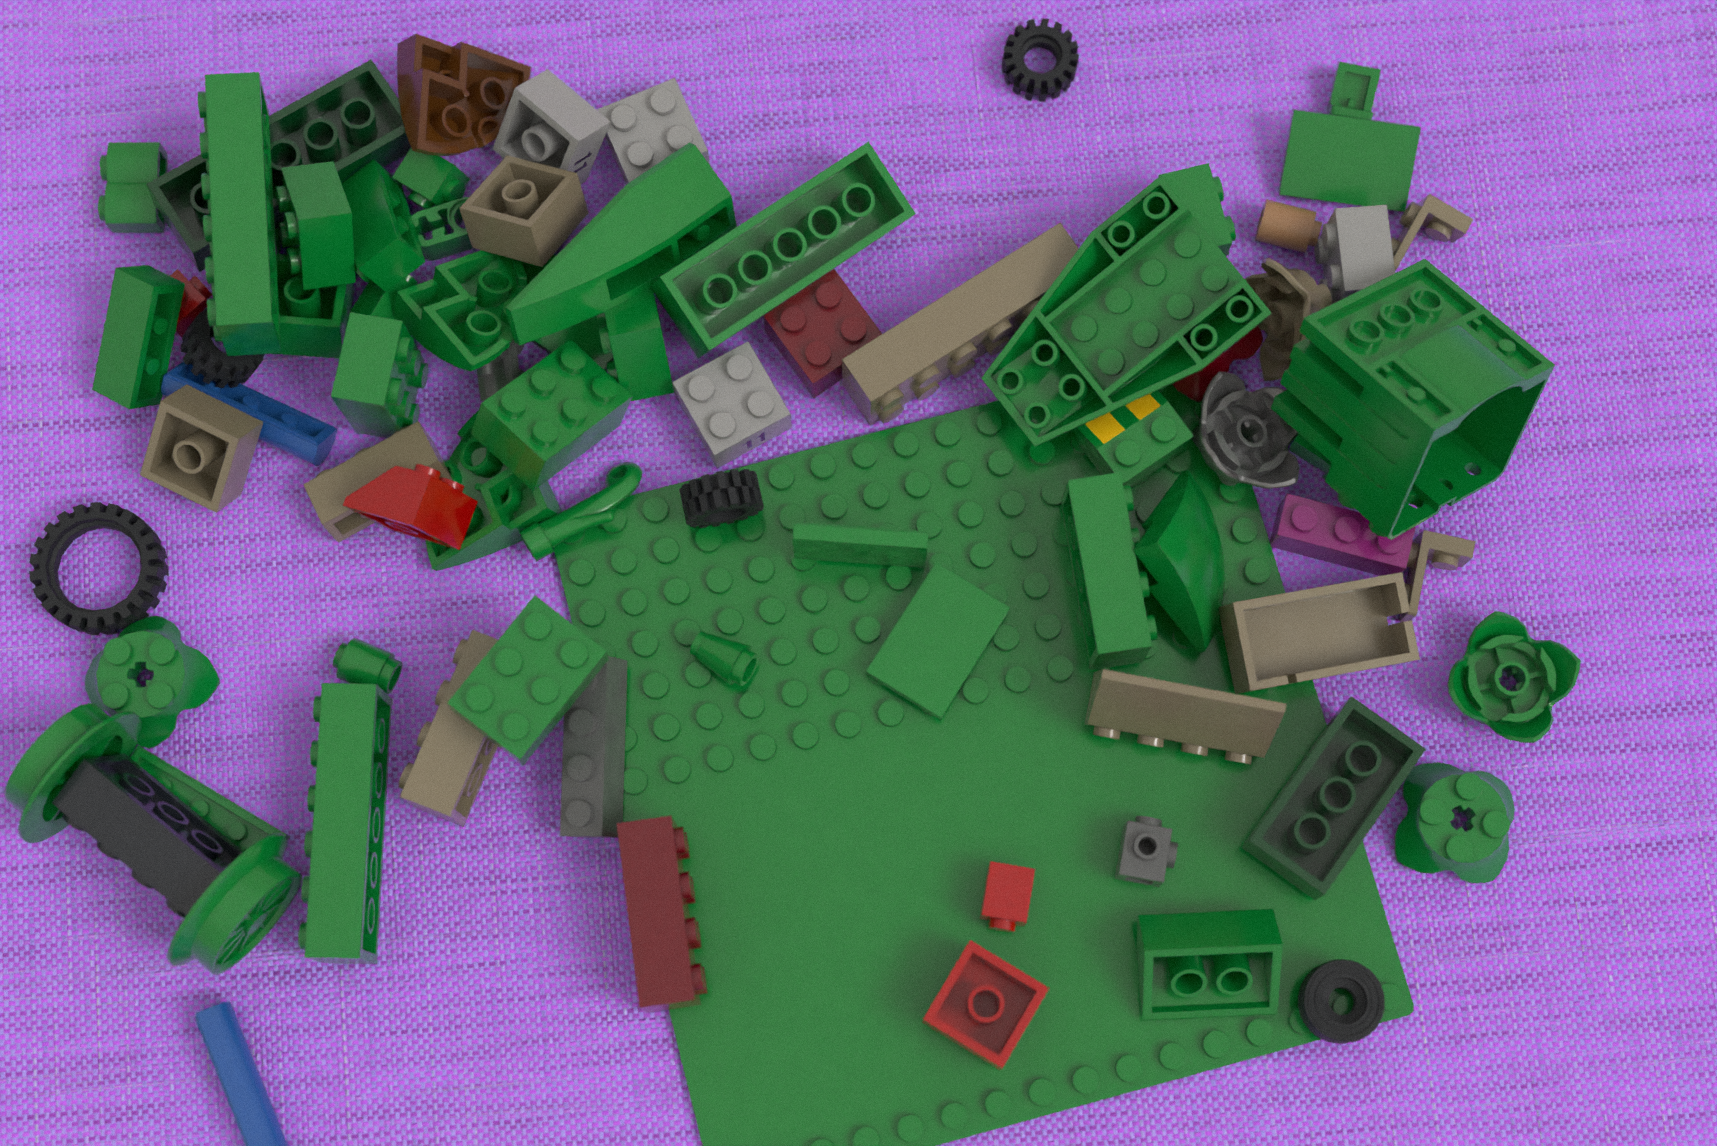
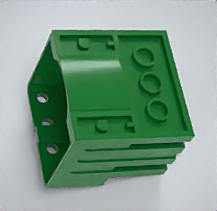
M1423 259L1305 317L1299 332L1306 339L1294 344L1289 357L1292 361L1289 368L1284 371L1280 384L1287 390L1275 396L1271 409L1332 462L1325 482L1338 493V501L1343 506L1356 509L1369 521L1368 526L1374 534L1392 540L1438 514L1442 506L1456 504L1493 483L1502 475L1555 364L1429 261Z

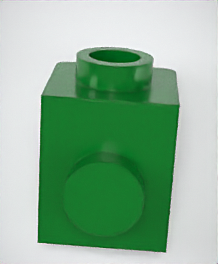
M1338 61L1327 112L1372 120L1374 113L1371 111L1381 69Z

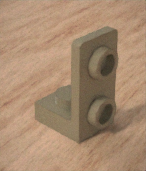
M1428 194L1419 203L1412 201L1399 221V224L1404 226L1398 239L1391 238L1395 271L1421 225L1426 227V233L1432 238L1442 242L1450 241L1454 243L1466 234L1474 219L1431 194Z
M1423 530L1414 539V542L1412 541L1407 563L1409 569L1405 583L1410 612L1400 614V622L1410 621L1417 615L1427 560H1431V565L1436 568L1457 570L1458 567H1463L1473 558L1475 541Z

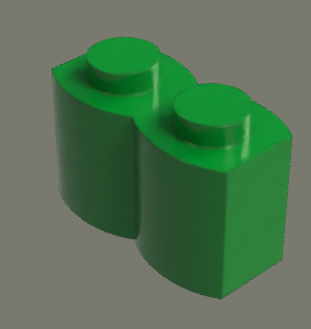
M109 142L107 155L101 156L100 174L102 180L107 181L105 195H100L98 199V213L100 220L105 221V224L112 233H164L165 220L155 207L147 187L149 182L168 172L167 152L160 142Z

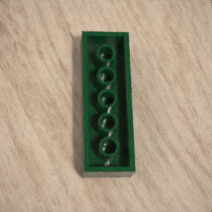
M372 60L363 63L269 116L275 229L278 228V222L284 221V212H279L275 194V187L282 186L281 168L334 161L342 184L374 159L384 168L405 156L410 150L411 145L405 132L399 99ZM201 154L147 184L155 207L199 272L205 270V257L211 256L210 244L205 240L203 216L209 215L208 201L204 200L202 193L201 175L202 173H207L206 159H202Z

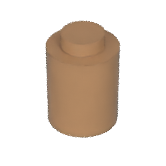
M1266 199L1259 218L1255 241L1305 253L1308 245L1316 246L1322 222L1315 220V211Z

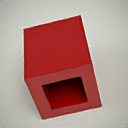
M990 861L980 914L981 920L989 921L988 928L1014 933L1016 926L1024 927L1026 925L1035 869Z

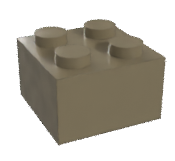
M508 155L459 208L472 248L540 267L546 264L589 213L577 173Z
M186 384L160 401L140 475L217 513L242 494L263 421Z

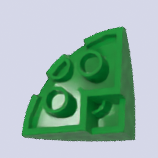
M483 250L435 266L433 279L397 291L393 317L396 320L403 321L410 335L431 353L455 367L470 372L500 356L509 348L510 343L513 341L505 307L526 287L527 275L519 260Z
M478 411L458 431L461 441L450 459L443 460L453 481L464 485L463 493L477 500L478 503L460 550L426 541L431 567L436 571L461 565L522 541L519 531L535 522L540 524L562 512L548 481L532 491L471 434Z
M1189 470L1181 472L1143 523L1142 527L1146 533L1133 551L1154 577L1149 584V591L1195 649L1201 653L1206 651L1219 624V607L1223 606L1225 562L1212 510L1197 481Z

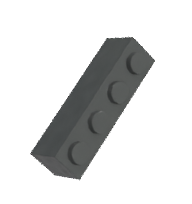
M608 656L609 660L564 715L560 836L618 838L617 823H623L627 660Z

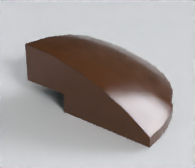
M414 34L398 43V96L405 132L412 150L427 155L454 156L474 148H481L495 140L514 89L530 79L531 67L462 41L454 46H449L425 36Z

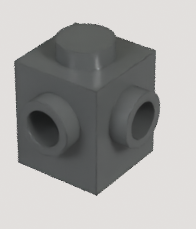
M1136 816L1135 822L1127 821L1122 830L1115 879L1155 887L1162 885L1165 879L1166 868H1174L1178 842L1171 841L1172 829L1161 827L1162 820L1147 816Z

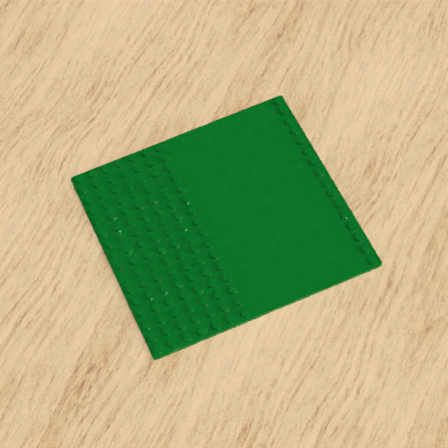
M1172 384L1158 390L1169 401L1188 429L1193 433V430L1200 422L1202 402L1198 403L1177 391ZM998 400L735 468L738 471L749 469V471L756 472L764 504L763 510L759 511L757 515L748 516V519L742 521L735 520V523L728 525L727 523H722L717 527L709 525L706 528H699V526L694 528L687 525L679 488L683 484L689 483L690 480L630 495L610 511L614 514L612 522L588 528L554 547L572 624L607 650L608 656L628 661L623 822L672 816L678 827H684V832H687L690 858L682 859L684 872L689 871L690 876L693 877L696 903L688 904L689 916L695 917L699 923L702 948L694 949L695 963H701L704 966L708 993L700 994L701 1005L670 1009L669 1013L702 1146H937L1321 1040L1306 1027L1300 1016L1298 993L1304 978L1311 970L1332 960L1345 959L1358 962L1367 967L1377 977L1385 998V1008L1380 1023L1408 1016L1413 1012L1414 1004L1363 841L1326 894L1316 900L1241 847L1327 726L1313 680L1237 694L1286 704L1285 713L1265 757L1252 756L1251 764L1224 760L1226 751L1208 748L1207 756L1182 752V743L1164 740L1163 748L1137 743L1138 734L1123 731L1120 732L1119 740L1093 735L1094 726L1085 724L1094 672L1102 669L1235 694L1221 620H1219L1213 639L1206 651L1199 653L1150 591L1149 597L1144 598L1146 615H1154L1157 641H1152V649L1149 650L1143 662L1090 670L1060 501L1067 480L1101 474L1070 432L1035 447ZM1193 439L1185 452L1131 487L1134 510L1129 511L1130 527L1138 528L1141 539L1146 533L1142 527L1143 523L1181 472L1189 470L1205 495L1218 528L1225 562L1223 606L1233 602L1285 593L1252 485L1237 483L1233 486H1228L1222 483L1218 475L1205 463ZM796 522L926 531L928 533V548L925 568L795 559L793 527ZM1136 555L1138 571L1145 570L1148 584H1150L1154 577ZM935 562H938L1011 607L941 720L866 674L869 665ZM703 631L707 634L750 645L752 652L758 654L757 667L750 680L744 686L737 683L729 685L696 657L690 655L692 642L699 632ZM1136 816H1147L1162 820L1161 827L1172 829L1171 841L1178 842L1174 868H1166L1164 883L1159 887L1115 879L1123 826L1127 821L1135 822ZM990 861L1035 869L1027 923L1024 927L1016 926L1014 933L988 928L989 921L980 919ZM1274 909L1283 943L1278 1014L1142 1020L1137 962L1138 915ZM970 940L1049 987L1048 992L1001 1070H998L922 1023L924 1016ZM1342 988L1333 990L1329 996L1330 1008L1336 1014H1348L1353 1007L1352 995Z

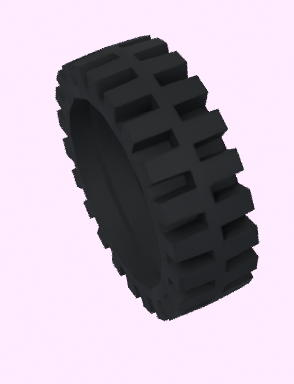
M93 502L90 504V507H86L83 504L74 506L73 513L69 514L64 511L56 517L59 522L55 525L49 522L43 529L47 532L44 539L38 537L34 544L38 551L37 554H31L29 562L34 567V571H29L30 581L35 585V588H33L34 594L42 602L41 605L49 614L74 630L90 635H99L100 633L106 635L117 634L118 629L124 630L137 619L141 620L148 617L149 614L146 611L150 607L156 608L160 600L157 596L159 592H165L167 583L164 581V576L169 575V566L165 563L167 558L165 548L161 545L162 541L154 530L139 516L127 509L110 503L106 506L101 502ZM102 528L121 531L132 539L139 550L141 571L137 584L126 599L113 607L100 610L77 607L68 601L60 588L58 569L62 555L73 540L88 531Z

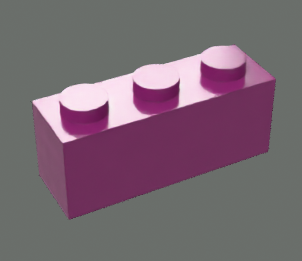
M1287 493L1278 506L1270 545L1280 550L1383 576L1400 573L1406 569L1416 527L1390 540L1387 537L1374 534L1368 526L1369 521L1359 512Z

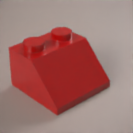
M416 464L414 470L394 466L348 495L344 500L343 506L391 531L460 550L478 501L463 493L464 485L440 477L441 472L433 468Z

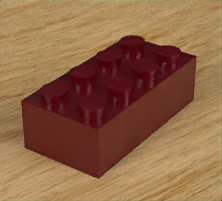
M672 816L617 823L639 1008L650 1013L701 1005L700 994L708 992L704 966L701 963H695L694 949L702 948L699 923L695 917L689 916L688 904L696 903L693 877L690 876L689 871L684 872L682 859L690 858L687 832H684L683 826H677Z

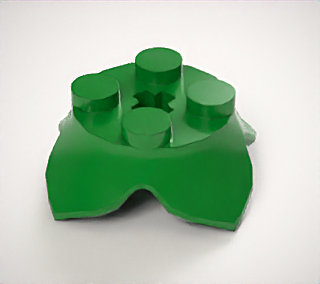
M1495 611L1483 619L1472 631L1464 656L1454 663L1449 672L1448 693L1453 703L1464 715L1487 725L1501 737L1521 743H1535L1551 728L1553 722L1552 707L1554 704L1566 697L1575 686L1581 660L1563 644L1552 640L1532 639L1528 634L1526 626L1517 617ZM1504 671L1507 678L1513 676L1516 680V685L1511 687L1510 691L1506 690V687L1503 688L1499 681Z
M150 616L130 624L117 638L111 639L106 643L104 649L93 659L86 673L84 683L90 702L108 712L110 716L125 711L135 712L142 720V730L137 745L152 749L170 737L176 728L177 717L180 712L198 708L209 700L218 688L220 679L211 661L204 654L182 642L181 632L174 623L160 616ZM144 669H147L154 673L153 680H146V686L142 687L137 682V678Z
M1440 762L1414 766L1403 784V799L1408 806V812L1398 824L1394 836L1396 861L1419 873L1434 874L1450 870L1461 880L1471 884L1493 881L1500 874L1509 852L1508 833L1514 819L1515 807L1508 786L1491 773L1480 770L1467 772L1450 764ZM1453 809L1457 810L1458 814L1462 812L1466 816V831L1463 830L1462 826L1455 829L1451 825L1450 821L1455 817Z

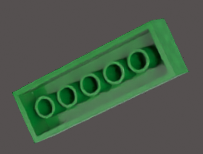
M260 73L205 74V91H198V108L200 118H204L205 132H200V150L202 159H206L207 173H202L201 183L203 198L208 201L209 215L203 216L205 240L210 244L211 253L210 257H205L207 283L211 284L213 299H207L209 325L213 326L215 341L223 342L227 356L282 353L269 108Z
M867 142L660 276L650 288L699 359L904 223L916 213L871 144Z
M322 683L321 695H316L314 698L313 717L315 722H319L318 740L312 741L310 761L311 766L316 767V783L309 786L307 796L308 811L314 812L313 830H307L304 843L306 858H311L310 876H304L301 890L302 902L308 903L307 922H301L298 940L299 948L305 950L304 957L321 963L377 964L392 698L377 684Z

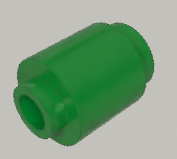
M353 638L348 644L342 643L333 659V667L337 668L336 676L338 679L352 684H377L386 694H390L396 686L403 667V663L396 660L393 653L357 638Z

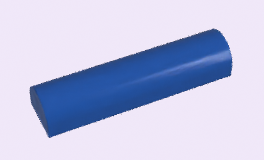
M184 361L163 376L161 386L163 396L167 397L187 384L263 421L259 440L315 466H319L325 461L333 447L337 428L247 386L239 384L237 387L230 388L227 383L224 388L216 387L215 381L207 384L202 381L204 376L201 374L195 376L191 372L193 365H186Z
M223 1002L195 1013L196 1016L194 1018L245 1145L289 1146L231 1002Z

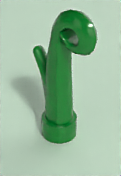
M623 462L615 465L606 474V488L540 524L535 522L519 531L523 542L535 561L537 562L553 553V548L569 537L588 528L612 522L614 514L610 511L628 498L639 486L642 478L641 467L633 462Z

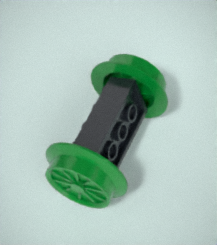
M93 703L83 704L72 709L55 721L37 738L22 756L7 782L5 799L22 813L18 826L19 836L27 843H37L52 837L68 825L77 830L86 831L98 841L97 847L102 853L112 859L121 860L132 870L131 875L138 883L147 888H154L167 899L166 905L177 915L185 917L170 943L167 952L168 962L173 966H181L196 959L212 974L219 975L241 961L261 942L282 917L298 892L302 875L283 860L287 847L286 837L281 833L270 834L243 852L130 758L142 730V720L135 712L125 711L110 717Z

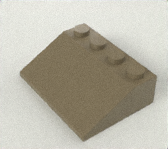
M1102 669L1094 672L1085 724L1094 726L1093 735L1119 740L1120 732L1123 731L1138 734L1137 743L1163 748L1164 740L1181 742L1182 752L1207 756L1208 748L1226 751L1224 760L1251 764L1252 756L1265 757L1285 713L1286 704Z

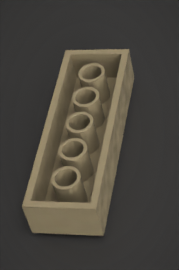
M1061 223L842 359V385L870 426L879 420L882 423L893 420L904 410L903 405L915 397L919 401L929 397L939 389L940 385L938 383L948 376L953 375L954 378H958L975 366L974 360L986 352L992 356L1003 350L1010 337L1016 333L1079 249Z

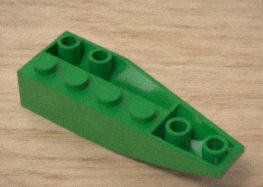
M690 142L629 182L505 307L513 340L516 344L523 345L564 330L643 293L660 276L737 227L732 196L696 145Z

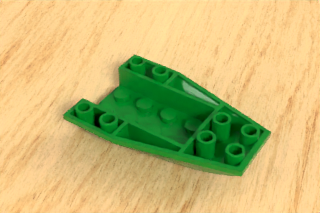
M1160 175L1090 233L982 376V380L1036 447L1201 371L1268 318L1272 312Z

